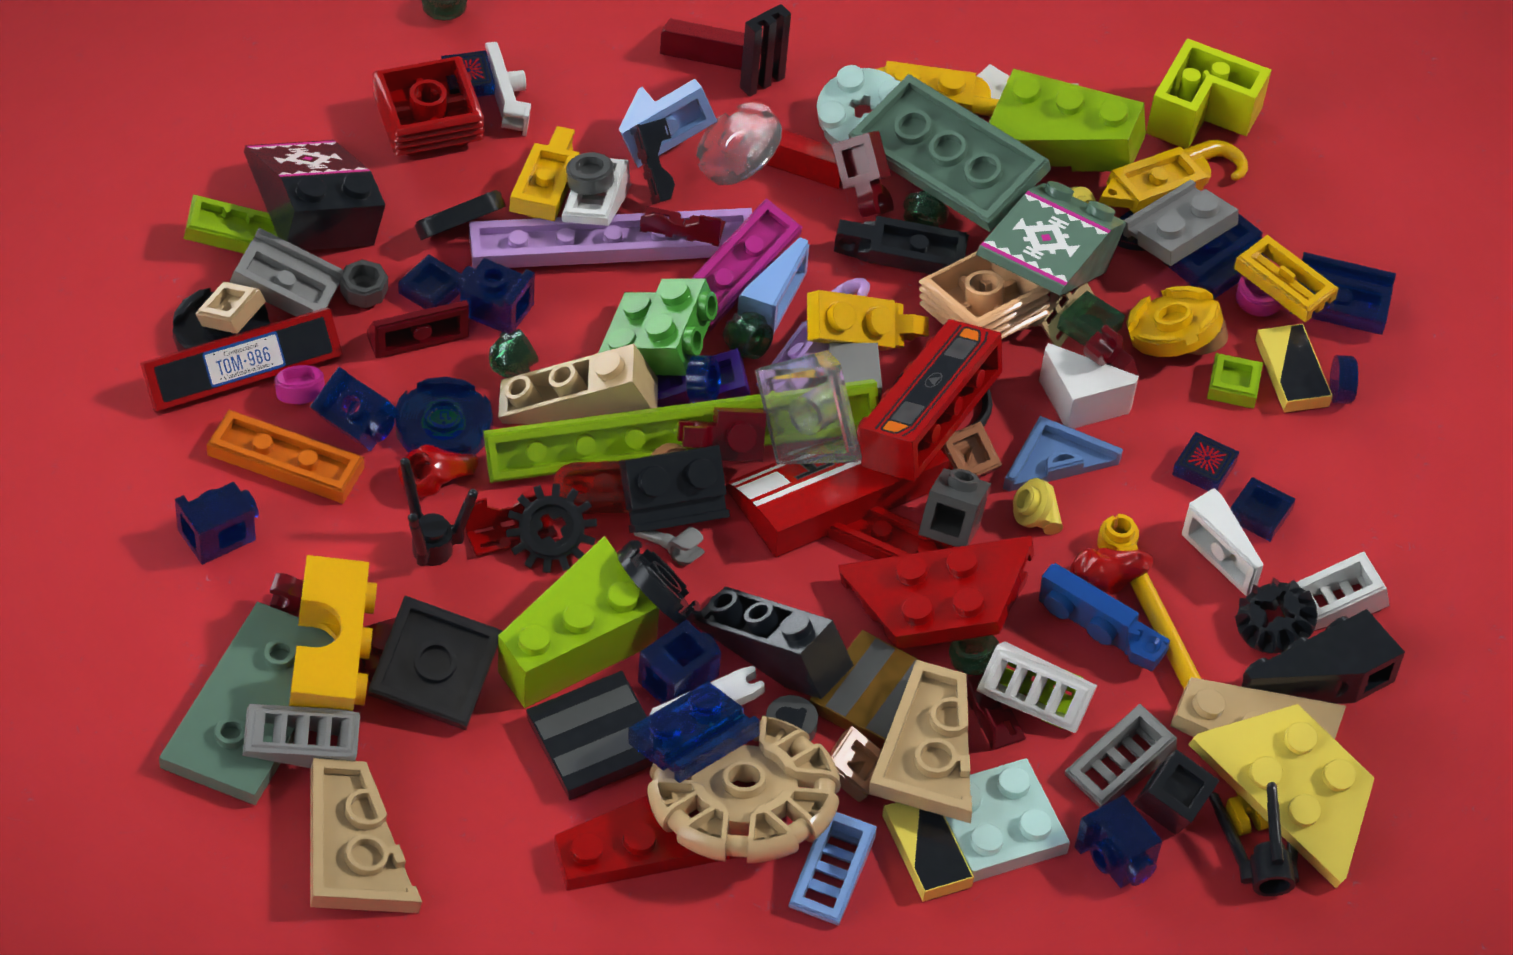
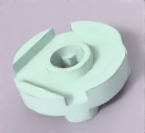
M848 65L841 68L837 76L823 87L817 100L818 121L827 141L830 144L849 139L848 134L869 114L864 113L861 118L856 117L854 108L859 105H868L873 110L900 81L877 69L860 68L856 65Z

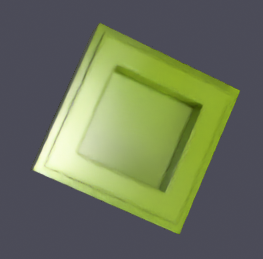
M1216 353L1207 399L1254 409L1263 362Z

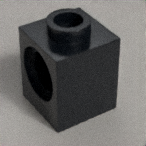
M1176 749L1159 764L1133 805L1176 835L1192 823L1220 780Z

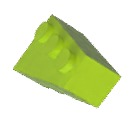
M1014 68L989 121L993 126L1049 159L1050 166H1071L1072 172L1111 171L1131 164L1135 161L1146 135L1144 102Z
M605 536L498 635V673L524 708L657 643L659 608L627 574L618 560L616 550Z

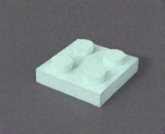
M1027 758L970 775V794L972 796L971 823L945 816L974 876L973 882L1068 853L1070 841Z

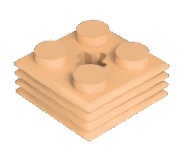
M977 251L919 280V283L922 285L919 288L922 292L919 295L922 299L919 304L943 325L948 319L1001 332L1003 339L1016 331L1028 329L1032 323L1050 314L1047 310L1050 304L1046 302L1050 299L1047 295L1050 290L977 256Z

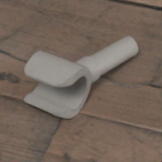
M688 527L677 537L657 530L634 533L637 537L668 549L671 558L680 566L691 564L705 553L704 549L697 546L704 540L703 535L693 527Z

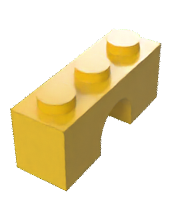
M307 555L298 626L322 629L330 634L334 641L323 647L296 645L289 706L353 711L354 704H365L368 674L358 673L359 658L369 659L373 628L363 627L364 613L374 614L377 583L367 582L369 562Z

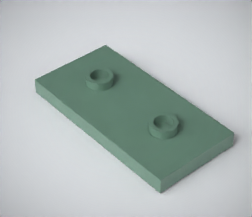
M910 74L848 134V137L852 138L868 132L879 131L890 170L988 232H991L1002 221L1028 189L1035 187L1051 170L1049 159Z
M257 602L159 757L160 768L256 805L281 763L242 756L247 707L249 704L289 706L296 645L323 647L334 641L332 636L319 628L298 626L299 617ZM265 723L263 742H272L274 724ZM287 727L285 743L293 744L295 728Z

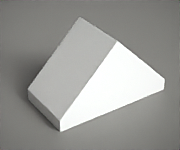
M1048 343L1044 351L1039 382L1063 425L1075 429L1129 414L1133 405L1139 376L1107 364L1099 366L1086 356Z

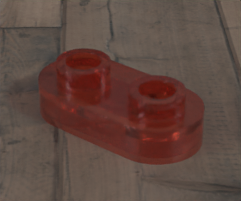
M619 461L574 462L564 465L556 472L553 483L560 484V497L566 498L572 488H574L579 493H583L578 494L574 501L577 507L589 501L592 507L584 514L629 513L625 505Z

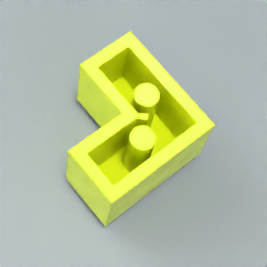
M1187 38L1154 94L1146 134L1181 146L1182 148H1188L1203 122L1207 121L1247 137L1263 107L1272 70Z

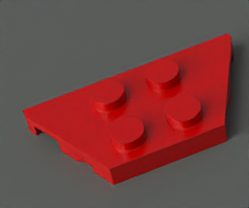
M1031 535L838 565L842 585L846 589L851 588L860 598L865 612L874 622H878L883 626L885 635L898 649L1000 634L1008 616L1007 607L1015 600L1021 586L1020 575L1027 560H1032L1034 549Z

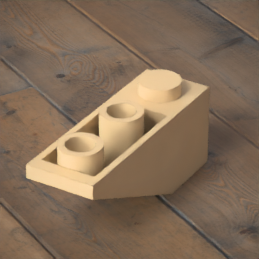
M630 344L502 379L500 383L498 418L505 424L530 425L657 408L658 377L635 344Z

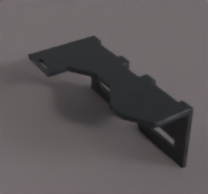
M666 118L642 125L637 124L629 128L631 135H634L637 145L638 159H641L642 165H644L643 176L648 182L652 204L671 199L675 183L673 177L661 167L658 157L661 142L671 138Z

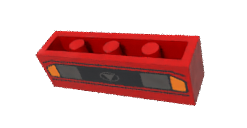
M948 319L938 333L928 339L925 348L913 362L907 364L903 375L894 386L883 393L879 404L870 415L863 417L856 432V442L860 445L861 466L915 482L1003 372L1001 332Z

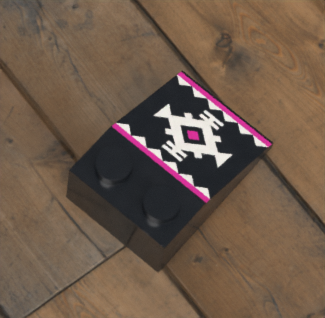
M335 140L245 145L244 154L279 238L305 251L373 246L375 244L385 209V202L372 172Z

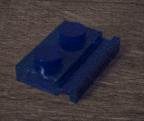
M1238 213V225L1172 266L1166 265L1191 286L1208 290L1215 299L1239 282L1243 275L1234 269L1236 258L1261 240L1263 232Z
M1304 252L1302 261L1339 288L1336 299L1330 304L1326 301L1324 309L1318 313L1313 311L1311 318L1383 335L1396 273ZM1297 280L1300 284H1302L1304 287H1306V288H1307L1308 290H1310L1312 293L1316 294V293L1313 292L1311 289H1309L1307 286H1305L1303 283H1301L1299 280Z
M707 681L629 727L628 740L632 747L663 771L670 769L674 772V779L681 783L759 736L760 719L756 716L751 718L743 713L744 707Z

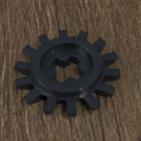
M553 483L551 496H544L541 485L533 487L537 497L535 501L530 502L523 494L517 499L525 508L522 514L509 511L508 518L519 522V528L506 529L507 537H520L521 543L511 548L514 555L526 550L531 553L524 563L525 566L531 568L538 558L544 559L543 572L550 573L552 560L559 559L562 570L565 572L570 569L566 556L572 554L577 559H580L584 553L578 548L579 544H595L596 538L584 535V530L597 526V519H583L582 515L592 506L589 501H586L577 507L574 501L579 491L572 488L566 498L560 497V484ZM550 516L553 521L562 518L565 521L566 525L560 529L563 538L554 542L550 536L544 539L539 537L538 533L543 529L541 520L544 517Z

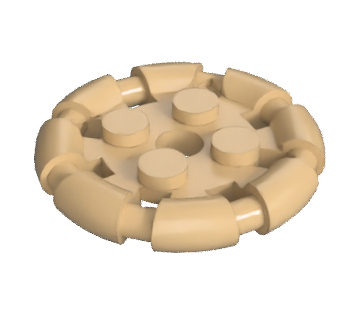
M741 714L718 716L692 725L691 732L684 736L677 734L668 741L654 759L649 772L652 781L648 784L647 791L651 810L657 822L664 831H674L677 834V842L680 845L713 860L725 862L726 856L747 857V863H761L796 853L799 849V843L804 840L813 842L827 829L839 805V798L836 793L840 791V777L835 762L824 746L813 744L809 741V734L799 727L767 716H762L761 720L741 719ZM740 740L759 741V747L740 745ZM738 780L745 783L755 782L756 784L751 787H738L732 783ZM696 809L700 812L692 818L688 816L689 813ZM786 815L793 821L789 825L781 820Z

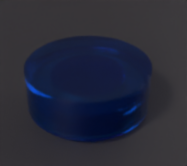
M693 355L689 360L686 371V390L690 402L716 400L721 385V373L717 360L712 355Z
M1335 355L1330 372V390L1333 395L1331 401L1332 403L1351 404L1357 394L1358 363L1354 356Z

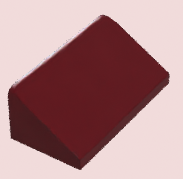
M670 18L661 32L660 54L741 70L744 33Z
M467 300L373 321L367 329V337L375 357L381 358L469 337V304Z

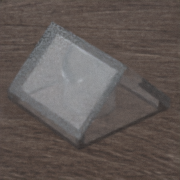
M829 350L760 367L755 370L763 408L767 413L766 421L777 465L858 462L862 459L841 363Z

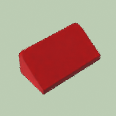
M771 125L757 135L754 143L753 161L837 189L840 188L842 182L831 145Z

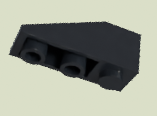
M726 586L711 598L709 603L701 610V615L694 621L696 627L782 686L821 700L854 666L833 620Z
M1365 609L1350 618L1342 616L1336 619L1325 631L1309 639L1301 637L1295 640L1284 652L1269 660L1267 658L1256 660L1245 670L1242 687L1334 704L1355 703L1395 682L1405 651L1374 616Z

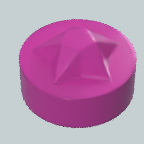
M1242 276L1240 278L1236 291V301L1245 312L1255 316H1270L1279 311L1282 306L1280 303L1246 277Z
M297 365L288 367L280 371L274 379L277 398L288 404L300 405L313 402L321 398L326 391L324 374L314 366Z

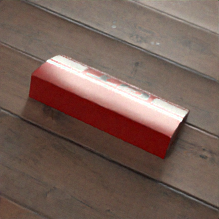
M856 434L842 435L726 482V489L773 555L778 557L828 536V530L833 524L840 522L848 525L869 516L870 509L878 506L890 510L928 494L944 468L949 469L950 460L940 450L917 480L913 482L861 466L860 445L856 442Z

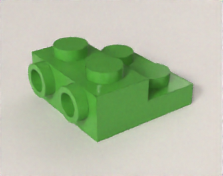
M706 278L661 279L656 292H624L598 353L635 344L655 375L688 376L696 356L700 355L702 351L703 339L710 322L717 315V297L710 290Z

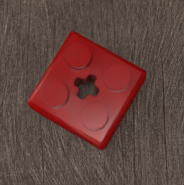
M456 56L373 72V95L395 155L413 156L423 151L448 146L462 147L470 142L484 139V115L462 57ZM453 74H455L458 83H455ZM449 75H451L453 85H459V87L451 85Z

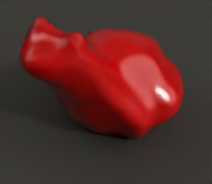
M428 444L411 450L404 457L410 460L418 497L435 495L444 483L454 478L473 475L478 465V457L474 454L449 452ZM399 465L398 476L400 482L404 486L401 466Z
M1086 548L1077 555L1071 564L1070 572L1108 595L1119 593L1132 580L1147 573L1153 565V557L1141 550L1118 551L1108 548H1100L1098 550Z

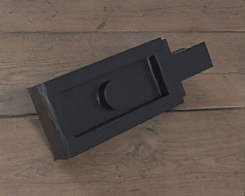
M877 216L876 221H866L864 223L840 219L835 238L834 252L851 256L864 262L868 261V263L932 274L965 257L969 235L966 232Z

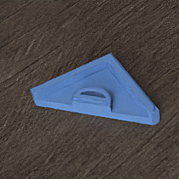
M1040 416L1007 473L1003 489L1007 491L1017 490L1033 478L1050 482L1115 466L1121 461L1123 449Z

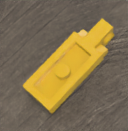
M557 126L549 145L534 143L510 196L509 212L527 215L531 218L556 220L569 190L566 166L572 158L580 155V152L573 151L572 148L573 136L575 134L574 129Z
M824 290L807 293V341L827 344L878 343V349L884 351L904 347V339L914 340L915 337L929 336V317L903 314V304L895 303V300Z

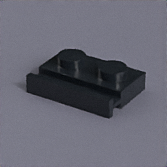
M719 445L619 461L626 510H629L631 525H629L630 533L730 517L729 509H726L724 495H727Z

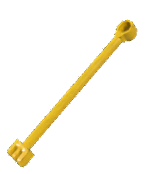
M1118 514V516L1114 517L1112 515L1103 521L1100 526L1097 545L1099 549L1108 548L1118 551L1138 550L1139 529L1134 520L1129 516ZM1148 573L1132 580L1130 584L1153 630L1170 640L1166 655L1184 689L1191 677L1201 679ZM1237 792L1236 797L1228 799L1226 810L1239 836L1251 833V822L1248 814L1258 831L1269 828L1268 822Z

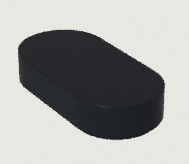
M495 190L421 219L414 226L421 241L506 207L501 192Z

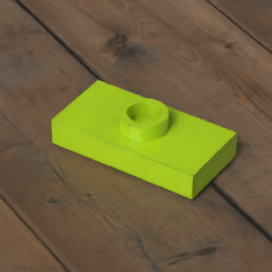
M193 194L183 239L244 254L259 228L277 236V233L267 212Z

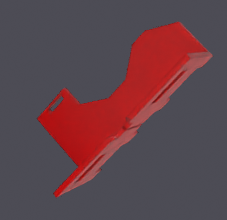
M536 495L526 496L530 502L537 499ZM487 498L475 501L474 508L466 524V534L476 556L508 549L512 546L511 542H514V538L515 541L520 540L521 542L520 537L513 538L506 535V529L519 528V522L514 520L515 525H511L510 528L509 526L502 528L500 522L512 520L508 518L510 510L520 514L523 513L525 508L520 502L511 507L498 509L487 506ZM550 516L544 517L541 520L543 524L541 531L548 530V533L540 534L539 537L541 539L549 536L551 538L558 537ZM493 526L494 530L481 532L475 534L474 530L483 529ZM494 542L499 543L497 545L481 548V545L490 544Z

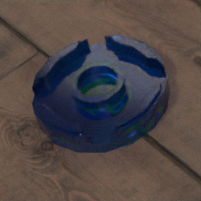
M451 377L428 378L417 383V388L411 390L408 394L406 390L399 398L394 411V424L397 439L407 452L428 444L449 452L476 455L485 446L483 431L493 429V414L491 403L485 394L483 398L480 393L475 391V386L466 380Z

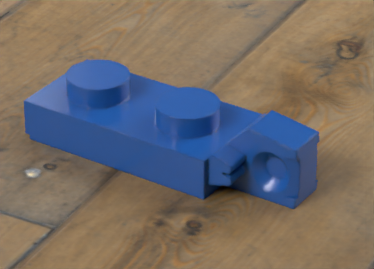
M1057 563L1051 564L1042 575L1039 601L1054 616L1060 619L1072 620L1084 627L1097 642L1116 646L1124 651L1125 655H1128L1129 662L1151 672L1167 653L1170 640L1139 622V613Z

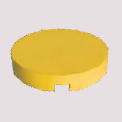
M1175 286L1161 290L1162 297L1152 301L1150 295L1141 299L1129 312L1126 321L1133 347L1143 354L1155 357H1173L1196 351L1210 343L1221 331L1223 315L1219 302L1214 300L1213 294L1208 290L1193 286Z

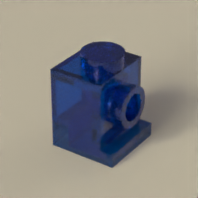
M483 258L476 269L467 266L463 270L457 283V292L460 293V301L467 300L469 304L470 319L511 336L534 305L535 272L526 269L522 274Z
M340 367L337 368L310 406L324 421L369 451H372L377 442L383 441L390 434L395 423V417L399 413V410L385 397Z
M231 482L218 489L208 490L188 502L184 495L175 499L178 531L202 565L256 540L254 519L259 516L258 507L251 493L246 489L240 491L235 482Z
M686 619L640 652L638 683L661 704L706 685L719 676L721 661L719 646L711 635L706 632H700Z
M1122 795L1081 818L1074 847L1080 854L1090 850L1092 859L1098 869L1105 874L1109 873L1119 887L1123 888L1128 884L1137 886L1152 876L1157 868L1156 863L1162 839L1125 795Z

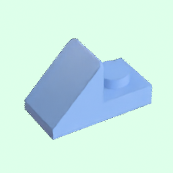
M696 79L691 80L657 101H654L643 87L638 89L619 127L623 140L638 168L642 166L641 159H638L637 145L634 135H631L629 128L637 124L642 125L666 118L671 138L661 142L659 156L718 122L702 86Z

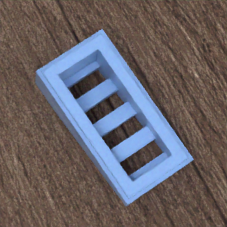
M799 237L740 294L737 312V324L740 327L771 337L772 334L774 335L807 274L810 245L808 240Z
M836 812L827 829L813 841L788 907L839 926L875 840L877 826ZM830 836L857 846L855 853L829 844ZM823 854L850 863V867L848 870L821 861V857ZM818 871L844 882L842 887L838 888L814 879L813 876ZM808 888L836 898L834 907L832 908L806 898L805 895Z

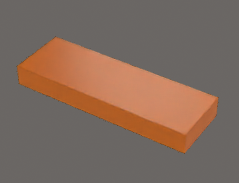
M232 410L227 411L206 444L207 455L342 504L365 468L364 457Z

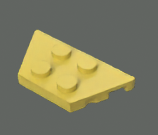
M1299 704L1198 733L1188 745L1267 822V784L1275 782L1278 791L1281 836L1335 888L1347 878L1375 778Z

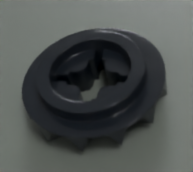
M1273 577L1270 584L1261 587L1253 584L1251 593L1246 598H1239V610L1235 619L1241 637L1249 646L1266 653H1282L1295 640L1311 636L1317 624L1318 612L1310 591L1302 589L1295 580H1292L1290 583H1283ZM1283 604L1286 617L1277 616L1273 622L1268 624V617L1265 611L1267 609L1275 611L1279 605Z

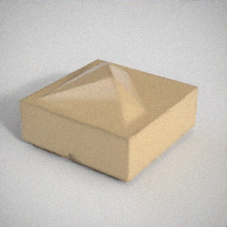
M223 282L195 314L203 327L238 334L266 301L258 288Z

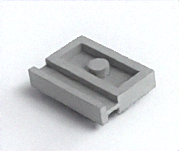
M1190 179L1126 218L1124 221L1127 223L1123 230V235L1127 238L1135 237L1138 239L1140 247L1169 266H1172L1238 225V209L1207 189L1198 190L1196 182Z
M259 228L234 270L229 283L258 288L266 302L294 316H299L328 307L340 284V277L344 270Z

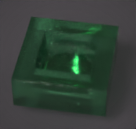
M1086 291L1060 315L1057 329L1085 346L1087 341L1097 331L1102 334L1101 328L1105 324L1118 332L1122 328L1126 315L1089 291Z

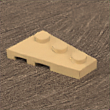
M1191 677L1184 688L1170 726L1195 737L1198 733L1299 704L1335 739L1346 706Z

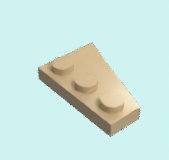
M916 660L869 785L870 795L971 823L972 796L970 794L966 673Z
M313 758L310 769V907L419 913L422 905L421 897L417 887L411 885L405 870V857L400 845H396L386 822L388 814L368 764L365 761Z

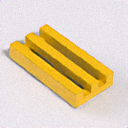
M1269 235L1263 237L1236 258L1234 266L1236 271L1304 322L1311 319L1313 311L1318 313L1324 309L1326 301L1330 304L1336 299L1339 289L1337 286ZM1265 256H1267L1269 259H1271L1273 262L1279 265L1280 268L1276 266L1274 263H1272L1270 260H1268ZM1295 278H1296L1297 280H1299L1301 283H1303L1305 286H1307L1309 289H1311L1313 292H1315L1316 294L1312 293L1310 290H1308L1306 287H1304L1302 284H1300L1298 281H1296Z

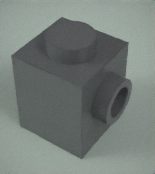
M944 468L930 489L918 535L955 547L969 545L980 527L991 483L980 480L976 474L968 470H949Z

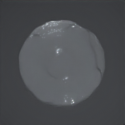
M760 102L743 103L736 107L739 110L730 117L725 112L716 118L718 122L705 130L697 146L696 156L700 159L699 169L710 181L717 185H733L741 182L761 170L773 157L781 142L782 125L769 107Z

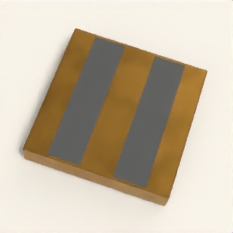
M862 630L847 649L854 666L822 700L811 697L810 702L822 718L845 730L853 726L878 748L883 749L914 664L919 659Z

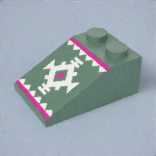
M1048 181L1047 184L1042 183L1028 189L982 242L976 255L1061 296L1106 273L1127 222L1115 217V210L1108 205L1097 201L1086 203L1073 197L1074 191L1071 188L1058 182Z

